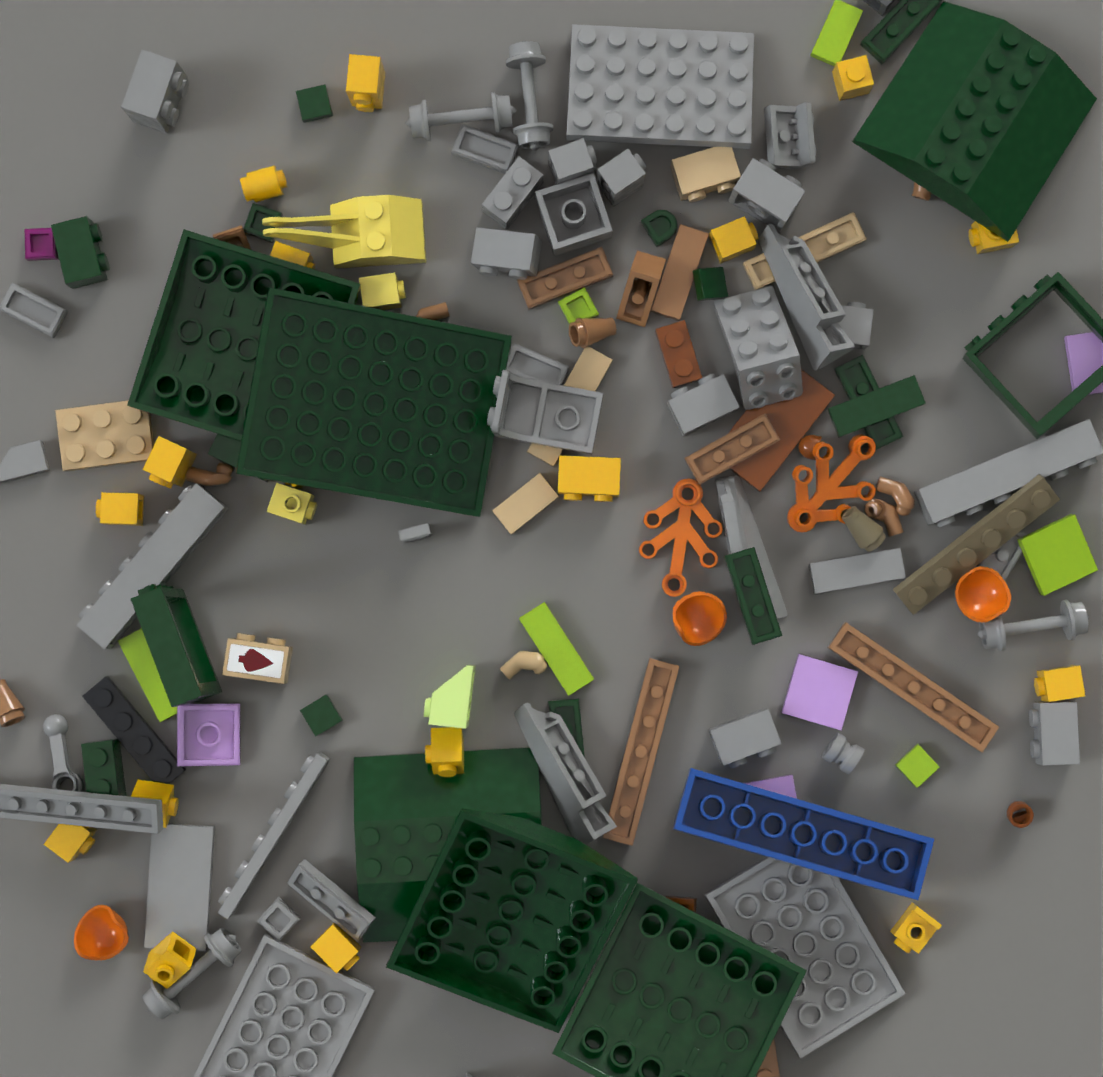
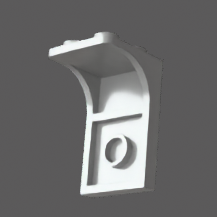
M773 286L714 301V309L735 365L744 409L761 408L765 405L791 400L802 395L800 354Z
M503 370L501 377L496 376L493 394L497 398L496 407H490L487 425H490L491 431L496 437L593 454L604 393L531 380L514 375L508 370Z

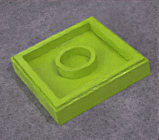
M1075 514L1067 515L1017 539L1040 595L1045 596L1098 570Z

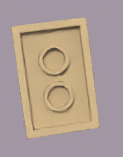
M128 401L55 410L62 470L72 471L147 461L154 446L150 413L127 406Z

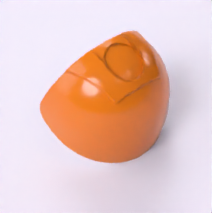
M976 567L964 574L956 585L955 597L958 607L966 617L973 621H991L1006 612L1010 606V589L1001 575L992 568Z
M702 591L693 592L678 600L673 607L674 627L683 641L691 646L709 643L721 633L726 624L727 612L723 602L717 596Z
M97 905L91 908L81 918L75 930L74 947L77 954L88 960L102 961L113 958L128 943L129 935L126 923L116 911L107 905Z

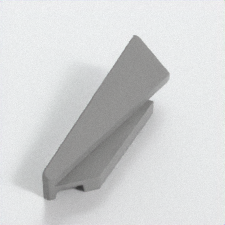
M768 224L758 239L812 368L815 371L852 351L855 347L837 323L841 322L846 313L805 241L796 236L788 239L778 234L775 225Z
M735 475L715 479L728 554L755 547L777 619L786 617L787 610L740 477Z
M530 703L523 704L514 712V715L572 838L587 845L616 828L617 826L598 802L607 795L562 717L551 711L543 713L531 708Z

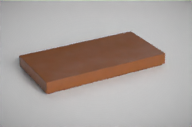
M802 369V395L791 400H784L765 405L761 408L746 410L729 431L730 433L766 413L780 438V441L730 468V470L759 492L835 396Z

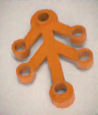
M863 434L855 435L848 445L850 454L830 476L829 460L833 457L834 450L831 445L825 442L815 444L812 452L816 458V492L810 499L808 497V484L813 479L812 470L807 466L798 465L792 472V477L795 481L796 504L789 509L787 515L788 524L792 529L803 533L813 529L817 522L838 520L845 524L841 518V513L843 510L851 508V506L841 504L836 509L819 508L826 500L858 497L864 501H869L875 496L876 489L874 485L867 481H861L857 485L839 486L861 460H868L874 455L876 444L872 438ZM867 443V452L861 453V446ZM826 446V455L820 457L819 450ZM802 470H806L807 476L805 479L799 480V473ZM865 486H868V487H869V492H868V494L865 495V496H862V494H861L862 488L865 487ZM807 513V520L801 523L799 520L800 515Z
M682 479L677 482L672 491L673 497L656 510L648 511L643 518L647 528L656 529L661 525L664 517L679 508L678 519L674 524L652 540L644 541L639 546L641 557L651 559L657 554V550L674 539L670 572L662 580L664 593L671 597L680 596L687 587L686 579L682 575L687 541L699 555V562L704 568H712L718 562L716 552L707 547L690 524L692 510L704 524V533L707 537L716 538L723 531L722 524L718 520H714L701 502L703 497L702 487L693 479ZM686 488L691 489L693 492V497L690 500L682 497V491ZM648 515H657L658 523L650 525L647 522ZM711 523H715L719 527V531L715 535L708 532V525ZM645 544L653 546L654 552L652 555L647 556L643 553L642 548ZM706 553L714 556L713 564L707 565L704 563L703 556ZM677 579L680 586L676 591L669 589V580Z

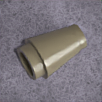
M856 506L849 508L843 514L842 520L845 522L859 548H864L867 552H871L883 543L886 535L883 533V527L858 510Z

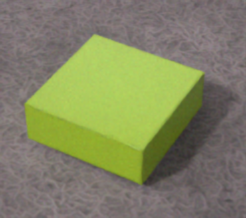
M585 287L558 301L569 325L575 322L577 318H595L599 316Z
M916 744L895 764L916 788L940 768L919 744Z

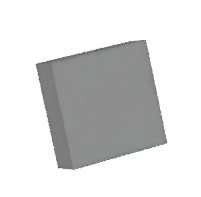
M428 523L398 531L400 541L403 543L428 538L432 535L431 527Z
M278 897L257 922L274 938L281 941L301 917Z

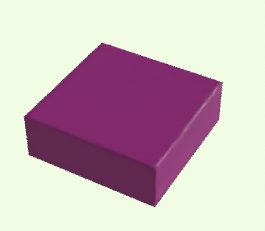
M52 228L24 229L25 259L27 261L58 260Z

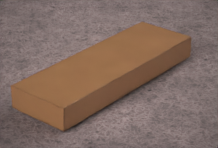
M680 224L651 312L680 321L694 280L693 271L698 268L709 233Z
M600 247L539 271L537 276H527L526 280H517L528 310L613 277V273L604 250Z
M765 413L684 459L696 481L701 485L780 441V438Z

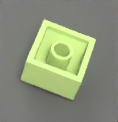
M467 665L435 690L431 698H426L424 717H429V725L466 729L469 726L476 665Z

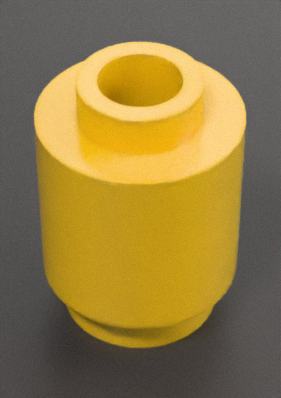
M275 165L246 173L247 176L240 178L241 187L247 202L254 200L256 203L284 195L283 188L288 187L283 170L277 171Z

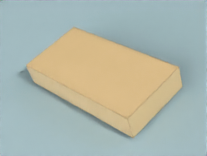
M539 473L493 509L492 512L512 535L559 496L541 473Z

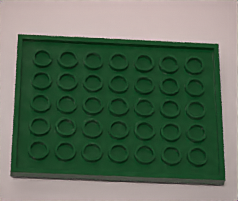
M269 287L235 474L480 517L494 441V434L491 431L490 425H487L490 407H496L497 398L493 394L496 376L501 377L502 371L506 370L512 336Z

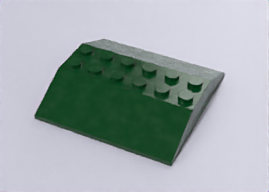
M943 1L852 142L1008 242L1097 98L1056 52L1004 19Z
M183 229L127 406L241 441L268 288L356 305L361 284Z
M530 747L464 751V773L456 774L453 777H442L438 774H433L431 763L426 764L425 753L354 757V832L359 905L376 917L363 936V943L398 941L461 808L522 817L542 825L539 765Z
M461 808L393 949L386 968L559 1033L638 879L575 838L522 817Z
M637 883L552 1054L595 1077H755L807 970Z

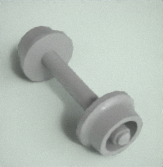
M523 40L509 46V58L506 60V67L521 69L526 124L513 128V135L518 137L520 148L536 151L538 148L550 144V132L553 131L552 124L538 122L533 67L546 63V56L541 54L539 43Z
M491 92L493 107L428 114L427 102L422 100L419 105L409 106L410 118L407 119L405 124L411 127L413 138H425L427 141H431L430 126L494 119L496 133H500V130L503 128L513 127L512 115L517 110L510 106L509 95H497L495 92Z
M1062 600L1060 603V615L1003 624L1000 615L991 621L979 622V632L977 635L981 637L985 649L997 648L999 651H1005L1006 636L1063 627L1068 640H1074L1076 635L1088 632V619L1090 616L1087 615L1082 602L1070 603L1068 600Z
M222 927L212 934L206 933L204 939L210 950L191 966V969L172 986L166 989L158 982L153 980L150 982L151 987L142 996L145 1004L148 1006V1011L153 1012L160 1019L166 1018L171 1013H179L181 1008L175 998L179 992L218 959L228 967L234 965V959L242 951L236 941V935H231Z

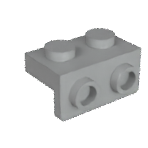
M804 102L798 106L769 105L765 107L768 162L778 169H801L815 163L817 149L814 143V115L811 103Z

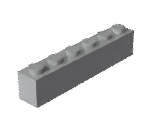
M1087 419L918 489L914 493L927 524L937 523L939 528L956 521L955 514L965 511L968 516L983 510L982 503L991 499L994 500L995 504L1007 500L1012 496L1011 491L1022 488L1038 474L1044 478L1050 476L1051 481L1069 474L1067 468L1078 464L1080 469L1097 462L1095 456L1102 454L1103 449L1090 419Z
M197 483L193 487L189 485L182 491L178 497L181 502L174 510L168 509L158 521L161 524L154 534L149 532L140 541L138 546L141 549L134 557L129 556L123 561L118 569L121 573L114 581L108 580L99 590L101 597L94 605L89 603L79 614L81 620L76 626L103 649H111L137 619L131 598L139 595L138 590L151 584H156V586L162 584L164 586L228 511L229 508L202 485Z

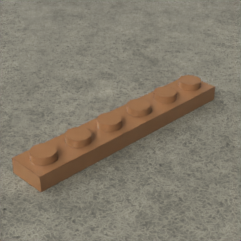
M844 622L827 647L979 752L985 750L999 729V726L847 622Z
M649 658L608 814L617 827L604 834L602 837L605 839L633 846L679 670L678 665Z

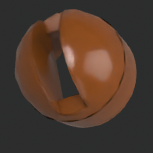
M808 435L802 438L799 443L801 455L807 459L816 460L812 451L815 444L821 442L822 436Z
M1014 801L1007 808V818L1015 827L1024 828L1032 822L1034 817L1033 810L1025 802ZM1025 808V811H1021V812H1017V813L1013 814V812Z

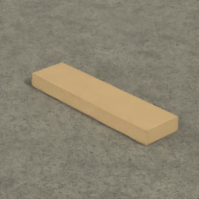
M854 212L798 237L805 241L817 263L867 240ZM764 253L743 262L754 290L764 288L776 282Z
M589 346L584 348L564 386L596 392L613 359ZM531 443L527 453L554 467L563 449Z

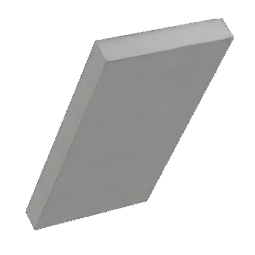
M168 824L167 828H163L159 834L151 833L144 948H154L173 931L195 947L196 951L207 950L208 945L205 942L204 935L209 932L215 826Z

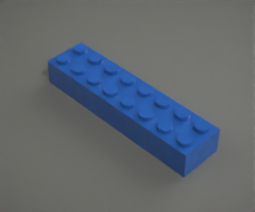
M690 768L672 828L673 830L913 900H919L934 839L693 768Z

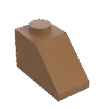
M637 250L616 319L642 327L646 326L666 259Z

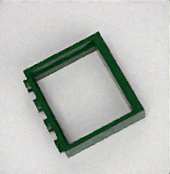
M1059 272L1052 278L1047 274L1043 279L1039 280L1034 285L1037 291L1029 298L1025 295L1021 296L1011 306L1014 311L1006 318L1002 315L997 317L987 327L990 332L981 339L977 335L964 347L967 352L962 358L1036 439L1042 436L1103 382V365L1037 422L978 357L1052 291L1059 295L1103 343V319Z
M151 584L138 590L139 595L131 598V602L171 707L193 704L222 693L184 590L174 589L173 586H162V584L157 586L156 584Z

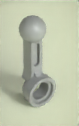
M50 715L44 721L43 730L50 738L54 765L52 789L60 790L62 781L71 778L74 784L72 791L84 792L83 779L70 770L65 739L68 722L62 715Z

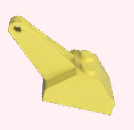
M395 195L361 196L330 205L331 215L293 218L268 217L262 219V225L272 227L331 226L332 233L293 228H268L263 230V236L333 249V263L336 269L426 263L422 199Z

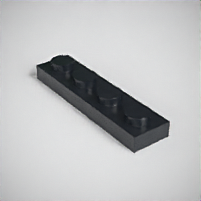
M109 676L104 677L82 696L153 782L170 784L186 771L184 766H177V758Z

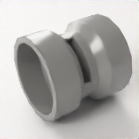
M837 732L827 745L821 758L829 763H839V769L849 775L860 761L865 749L857 744L850 746L847 738Z

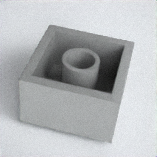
M141 49L121 108L134 123L168 134L170 126L174 127L178 120L179 109H177L180 98H184L189 88L188 77L177 61Z
M752 158L733 188L728 202L766 226L768 224L775 225L777 232L780 234L803 197L805 190L801 188L802 184L797 179L789 175L783 177L775 172L776 168L770 162L764 159L758 161Z
M594 173L535 191V200L554 256L612 238L613 230Z

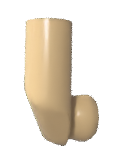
M519 651L500 670L510 680L521 669L533 670L535 674H541L546 670L547 662L544 660L543 655L538 652Z

